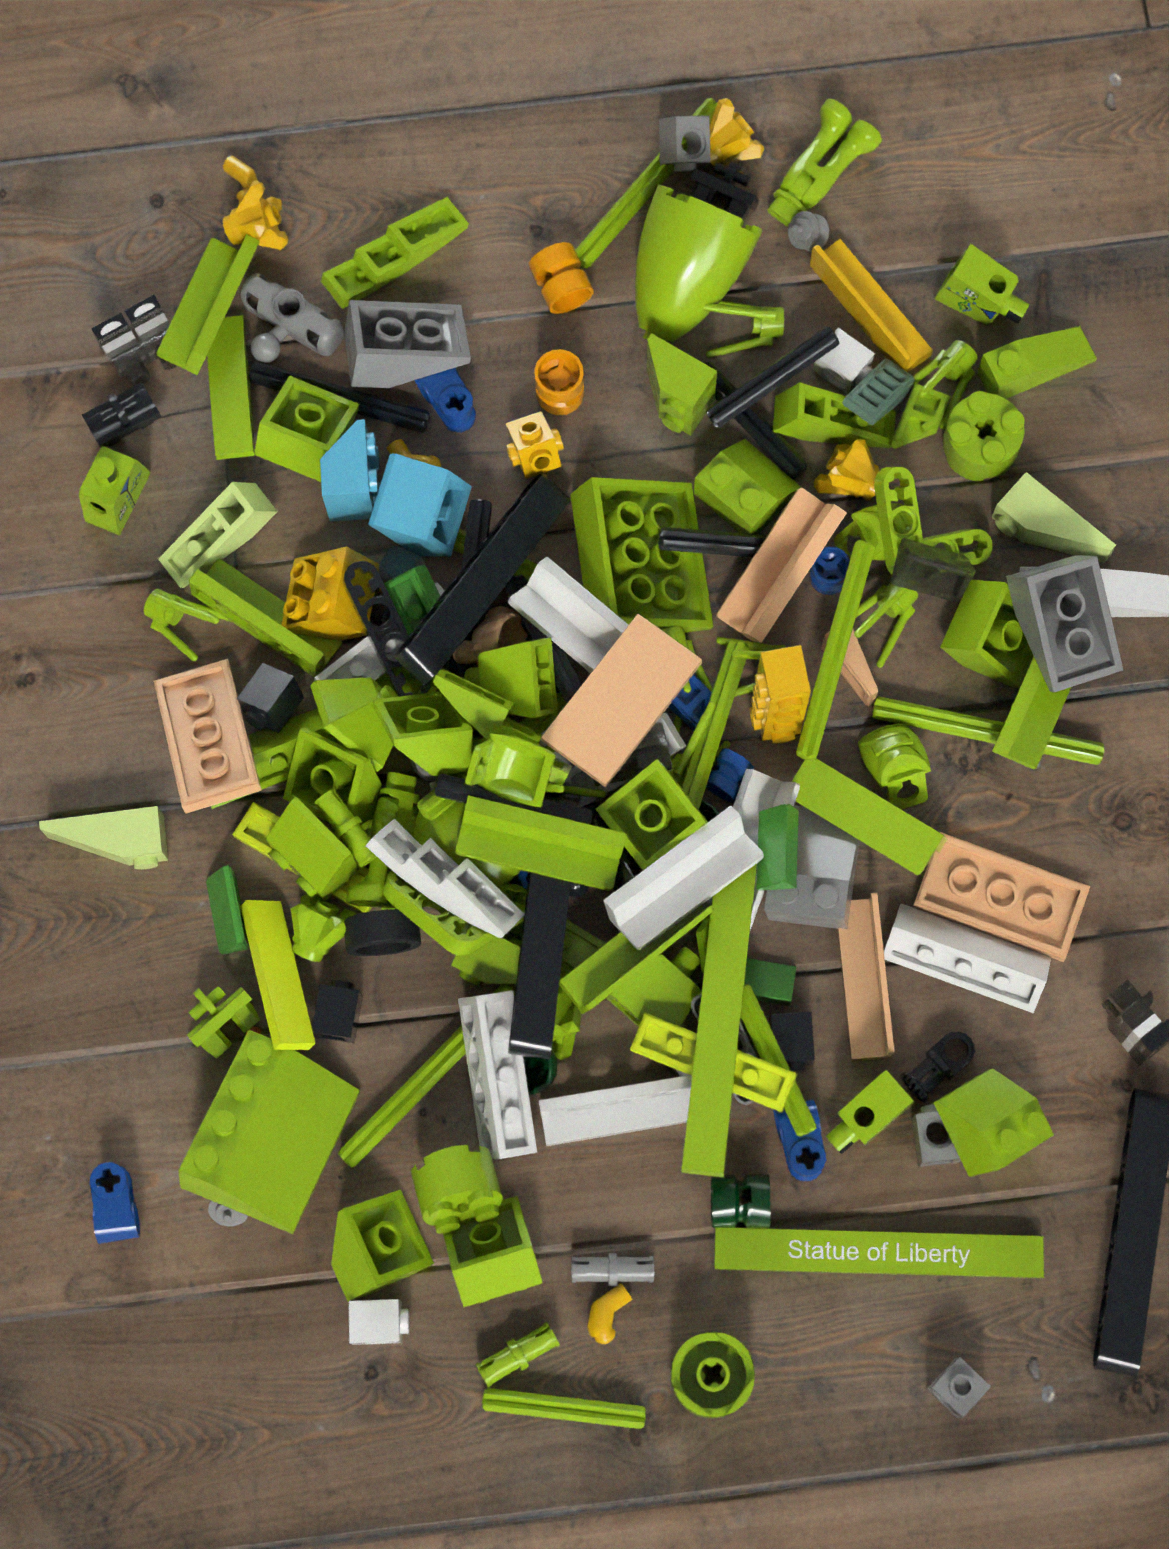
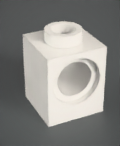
M838 327L835 334L839 339V345L815 361L813 371L848 395L873 370L872 364L875 353Z
M399 1299L349 1301L350 1344L402 1343V1334H409V1309H402V1301Z

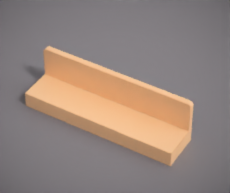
M803 488L797 489L717 611V618L749 640L762 643L847 512L835 504L823 503Z
M871 893L869 899L851 900L847 929H837L851 1061L891 1058L894 1053L878 894Z

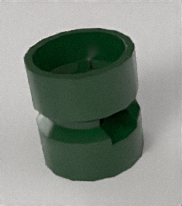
M724 1174V1177L711 1176L712 1228H735L738 1222H743L746 1228H770L769 1174H746L742 1181H738L734 1174ZM739 1198L749 1200V1203L739 1205Z

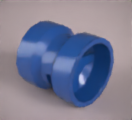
M830 546L823 548L810 569L809 579L811 585L817 592L823 595H833L842 590L850 561L848 555L842 549Z
M722 748L716 757V770H711L706 788L719 798L733 803L740 788L738 784H741L746 769L755 770V767L738 753Z

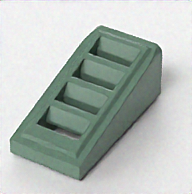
M885 359L845 397L842 404L870 425H874L904 400L914 383V377L891 360Z

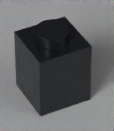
M265 663L261 664L237 697L244 712V719L250 725L261 730L265 727L277 733L281 731L304 699L293 675Z
M331 980L330 986L319 985L312 1023L315 1038L355 1044L363 1000L360 990L354 989L355 984L347 981Z
M812 1012L771 1014L769 1026L791 1072L796 1074L806 1072V1066H812L815 1061Z

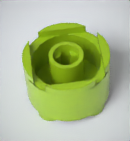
M976 391L960 401L949 416L942 440L947 457L946 460L951 469L958 475L972 481H984V479L997 478L1004 475L1014 464L1023 442L1025 421L1022 413L1007 399L984 391ZM981 435H983V436H985V439L983 440V439H980L979 437H980Z
M468 1145L444 1148L424 1157L425 1166L419 1170L416 1165L412 1168L411 1176L423 1221L435 1226L437 1233H451L457 1230L460 1224L474 1220L477 1222H487L499 1215L498 1206L501 1204L503 1197L488 1148L479 1146L480 1152H470Z
M706 1332L691 1337L679 1348L672 1362L670 1382L676 1398L688 1411L704 1418H720L737 1411L748 1400L754 1387L755 1369L750 1353L739 1340L725 1333ZM715 1364L720 1366L722 1370L719 1376L723 1379L722 1384L719 1385L713 1382L710 1386L705 1385L703 1380L706 1375L701 1371L704 1366L712 1368Z

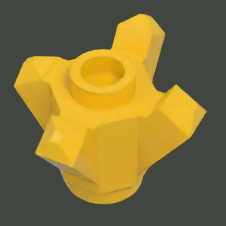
M727 98L718 100L710 123V162L714 167L717 162L728 165L734 158L740 160L761 158L764 152V146L758 140H751L750 136L754 133L753 129L739 112H733L735 108L731 100Z
M259 181L252 182L238 207L231 210L230 214L223 218V227L229 241L233 245L242 243L247 234L259 240V246L281 250L288 244L286 233L278 228V224H281L280 211L282 210V201L272 196L265 200L262 195L266 188Z
M855 440L851 446L849 444H837L833 455L826 465V468L830 470L829 473L819 474L814 480L813 486L818 493L853 495L856 498L862 497L867 501L871 500L875 496L874 480L879 472V466L874 463L866 440Z

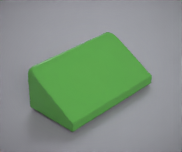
M425 565L414 567L384 583L406 631L410 635L440 597L436 585Z
M790 804L778 805L759 812L758 847L763 851L764 858L757 863L756 889L758 891L796 888L799 810Z
M229 865L223 866L208 877L206 884L220 954H228L247 950L249 943L240 909L242 904L236 874Z
M747 958L744 984L751 986L758 1001L790 1006L796 966Z

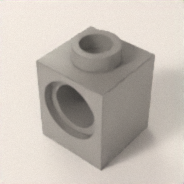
M673 116L659 119L660 165H674V172L694 171L696 164L710 162L709 116ZM683 136L686 138L688 143V148L686 152L682 148Z
M935 1105L920 1107L921 1113L915 1114L911 1119L918 1167L960 1162L961 1159ZM931 1124L942 1126L947 1134L946 1142L941 1145L930 1142L926 1135L927 1126Z
M958 1357L950 1362L927 1390L956 1418H963L991 1386L961 1357Z

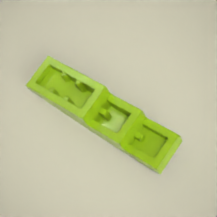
M445 197L389 225L384 236L355 249L352 259L324 272L321 283L338 305L344 309L349 306L350 300H360L372 294L427 259L466 230L469 223L450 199Z
M243 315L224 318L207 354L216 460L255 456L253 409L249 383V362L246 353L245 323Z
M441 669L436 674L433 680L436 687L457 712L487 740L490 733H497L521 738L539 745L543 734L508 718L514 704L513 702L445 669ZM555 758L549 781L563 786L572 765Z

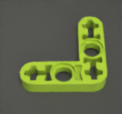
M885 467L878 472L874 480V489L885 561L891 575L897 578L914 579L980 564L990 557L993 543L989 534L981 529H963L923 538L915 482L911 472L904 467ZM899 479L900 486L895 487L894 490L890 489L889 482ZM898 500H903L904 505L891 506V501L898 502ZM898 512L904 513L907 518V527L900 534L893 527V519ZM973 541H977L978 548L973 549V552H959L958 546L969 545ZM938 543H942L947 551V556L941 564H937L932 557V551ZM906 555H920L921 562H911L906 564V567H901L900 560L906 558Z
M391 870L388 873L383 889L384 897L452 954L459 956L469 955L497 938L433 902ZM507 884L500 887L499 889L524 913L527 889L516 884ZM422 908H434L441 913V915L429 914L425 912ZM524 916L512 928L522 923Z

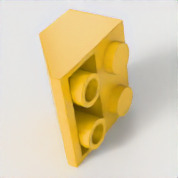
M349 547L295 558L290 572V583L283 607L284 614L281 625L294 634L338 641L367 636L345 590L343 578L347 568L354 562H369L378 571L380 564ZM359 569L354 571L355 578L351 581V584L362 587L366 596L358 598V600L363 605L374 597V593L371 594L367 586L368 581L372 578L369 573L362 574ZM372 606L367 611L368 620H370Z

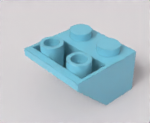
M365 419L356 420L320 459L322 498L330 522L370 519L380 487L377 469H380L378 446H376L375 433H368Z
M390 454L368 525L416 556L451 557L472 486L447 469L399 454Z

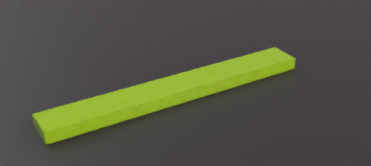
M757 863L712 898L714 911L711 913L682 1173L724 1177Z

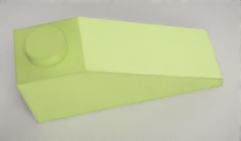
M1027 472L998 502L992 515L997 528L1009 537L1015 536L1024 543L1072 555L1097 556L1098 561L1104 563L1109 559L1116 546L1109 538Z
M231 482L158 560L178 586L185 588L189 585V579L197 569L203 573L208 571L216 560H223L253 538L278 511L256 483Z
M158 806L39 821L40 830L47 838L129 866L134 865L135 869H151L157 867L158 862L168 861L164 815Z

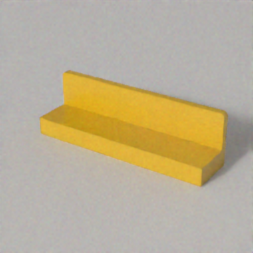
M841 239L825 250H822L818 244L812 248L810 267L886 359L891 360L906 372H910L932 356L933 349Z

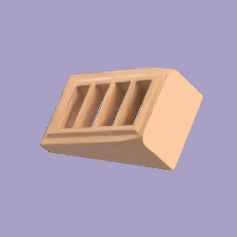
M853 629L841 674L863 703L870 706L875 702L878 689L859 641L854 636ZM829 632L824 635L821 648L823 651L826 647Z

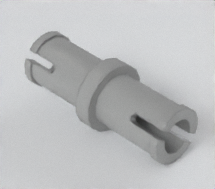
M608 1253V1257L571 1256V1283L608 1282V1286H617V1282L654 1283V1256L617 1257V1253Z

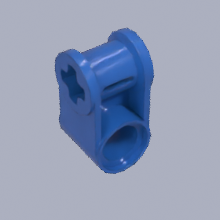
M456 368L415 380L423 397L432 405L449 430L464 432L474 425L476 412L473 407V397L463 383Z
M814 1099L806 1100L805 1102L816 1123V1129L800 1137L796 1135L785 1109H783L782 1113L773 1109L775 1124L780 1142L783 1145L788 1170L795 1179L802 1182H810L816 1179L821 1174L826 1163L820 1119ZM802 1152H807L809 1158H816L811 1169H806L804 1163H797Z
M105 1162L98 1165L90 1176L93 1225L97 1243L103 1244L140 1237V1221L134 1200L130 1173L124 1167L113 1162ZM108 1172L120 1177V1183L114 1184L113 1192L109 1188L102 1186V1181L107 1180L109 1177Z

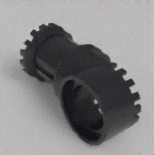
M959 1031L945 1035L925 1053L926 1058L911 1072H903L900 1075L904 1084L907 1087L910 1086L908 1089L910 1091L912 1089L915 1090L913 1094L922 1103L929 1099L928 1094L945 1079L951 1080L974 1058L975 1045L971 1037ZM957 1039L965 1043L967 1056L964 1060L954 1062L947 1058L944 1049L948 1041ZM929 1071H934L924 1082L920 1081Z

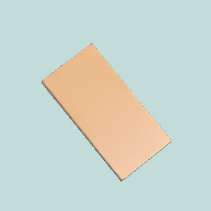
M637 614L545 731L541 740L606 788L702 664V659L640 614Z
M224 659L155 680L154 685L181 805L185 814L262 791L242 708L237 700L239 695L229 660Z
M940 832L948 840L940 853L935 851L928 862L913 907L1064 962L1090 886Z

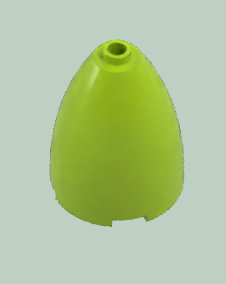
M658 184L646 215L639 243L635 274V306L638 326L646 330L643 338L648 339L652 333L664 341L675 342L691 331L711 312L702 309L705 304H718L724 298L750 259L763 230L755 225H746L744 229L742 228L744 223L742 218L692 196L681 193V195L677 194L676 198L671 197L673 189Z

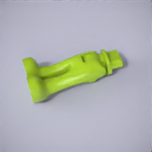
M827 99L821 106L819 112L821 128L818 135L790 167L779 189L773 194L775 200L767 209L772 217L789 227L791 220L796 214L808 211L819 203L855 158L859 155L873 152L882 142L881 134L874 126L864 120H858L851 127L848 135L833 157L825 166H819L818 164L852 124L851 113L837 100Z
M388 772L386 788L380 789L379 795L382 797L378 800L375 808L371 839L393 819L414 837V826L419 812L417 805L414 803L420 801V796L415 794L416 777ZM378 857L370 862L365 880L349 888L346 902L363 907H381V910L397 909L383 894L390 868Z

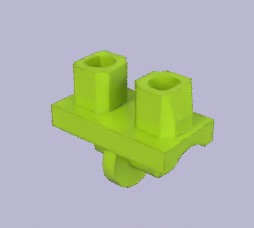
M217 986L206 996L198 988L193 994L200 1002L188 1013L195 1021L207 1011L210 1014L186 1035L197 1048L201 1045L204 1050L218 1058L232 1045L228 1038L220 1031L219 1028L231 1018L245 1033L260 1020V1017L250 1003L252 998L242 987H239L217 1008L214 1005L226 995L224 991Z

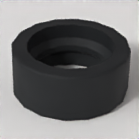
M398 909L360 913L344 920L346 932L344 933L346 952L350 955H391L407 952L421 945L420 927Z

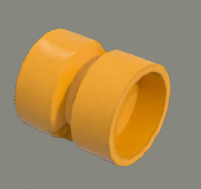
M569 242L556 243L545 247L537 252L529 261V268L537 285L543 287L541 289L542 296L549 311L553 314L574 310L585 304L594 294V289L586 272L579 269L581 262L573 245Z
M563 349L551 350L543 354L537 361L534 369L536 399L541 408L546 412L554 415H567L575 411L581 405L584 398L583 365L576 355Z

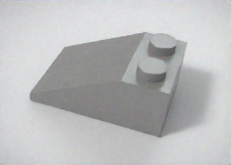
M349 301L344 338L351 387L391 388L470 363L471 356L462 305Z
M1075 555L1006 576L1015 615L1050 692L1054 693L1123 671L1097 556Z
M794 805L793 807L799 810L796 888L767 890L764 911L768 920L847 929L860 840L804 806Z

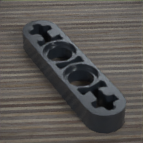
M366 561L354 562L347 568L344 574L343 583L345 590L393 690L398 696L413 695L412 692L404 693L402 687L407 683L403 672L395 676L392 669L403 666L398 661L389 660L384 652L385 644L388 641L394 639L403 643L409 637L406 628L375 566ZM359 569L362 574L369 573L372 577L367 583L371 594L376 590H379L381 596L369 599L363 605L358 600V598L366 596L362 587L351 584V581L355 578L354 571ZM380 604L388 609L390 616L385 625L375 626L368 620L367 611L372 605ZM409 672V674H410V676H411V678H412L413 680H418L416 677H414V676ZM430 681L418 689L419 694L427 693L430 690Z

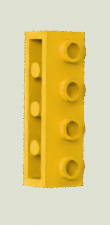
M801 645L760 653L758 671L755 674V686H753L754 694L751 697L752 707H749L752 728L753 730L760 729L762 741L772 739L774 744L786 743L796 738L795 735L801 734L811 693Z

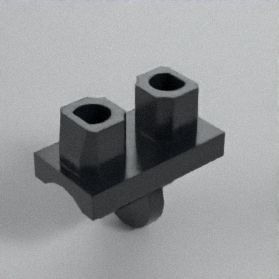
M734 158L730 166L720 162L716 163L713 172L724 176V180L696 168L690 178L695 183L691 192L692 197L712 205L716 194L728 199L723 210L743 220L750 209L756 210L759 203L756 195L734 186L735 182L747 187L751 180V176L740 172L743 161L738 158Z
M142 382L117 396L114 393L107 396L108 401L82 414L84 421L100 448L102 446L110 447L140 428L143 429L161 418L160 412Z

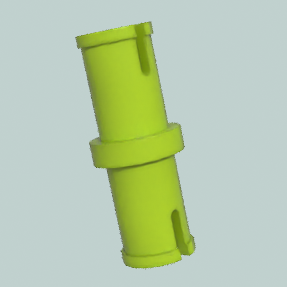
M335 788L327 791L314 802L315 806L320 809L335 830L333 834L344 842L361 868L377 858L366 847L371 839L361 826L363 821L358 815L354 817Z
M545 1322L541 1327L515 1341L512 1338L507 1341V1347L475 1365L487 1387L492 1386L491 1384L518 1368L521 1371L527 1369L530 1361L552 1348L558 1347L560 1344L553 1330L550 1329L549 1324Z

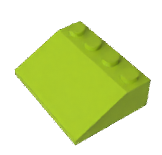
M591 477L570 494L582 581L585 589L628 625L637 614H640L661 630L679 626L684 629L685 633L714 628L703 554L661 550L658 547V534L663 527L699 530L692 483Z
M248 1030L178 1170L180 1188L294 1234L360 1094V1090L296 1050H274L271 1038Z

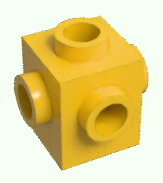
M542 411L505 423L511 442L506 445L510 462L513 467L520 466L526 479L536 476L541 472L546 473L562 467L558 451L564 449L557 428H549Z

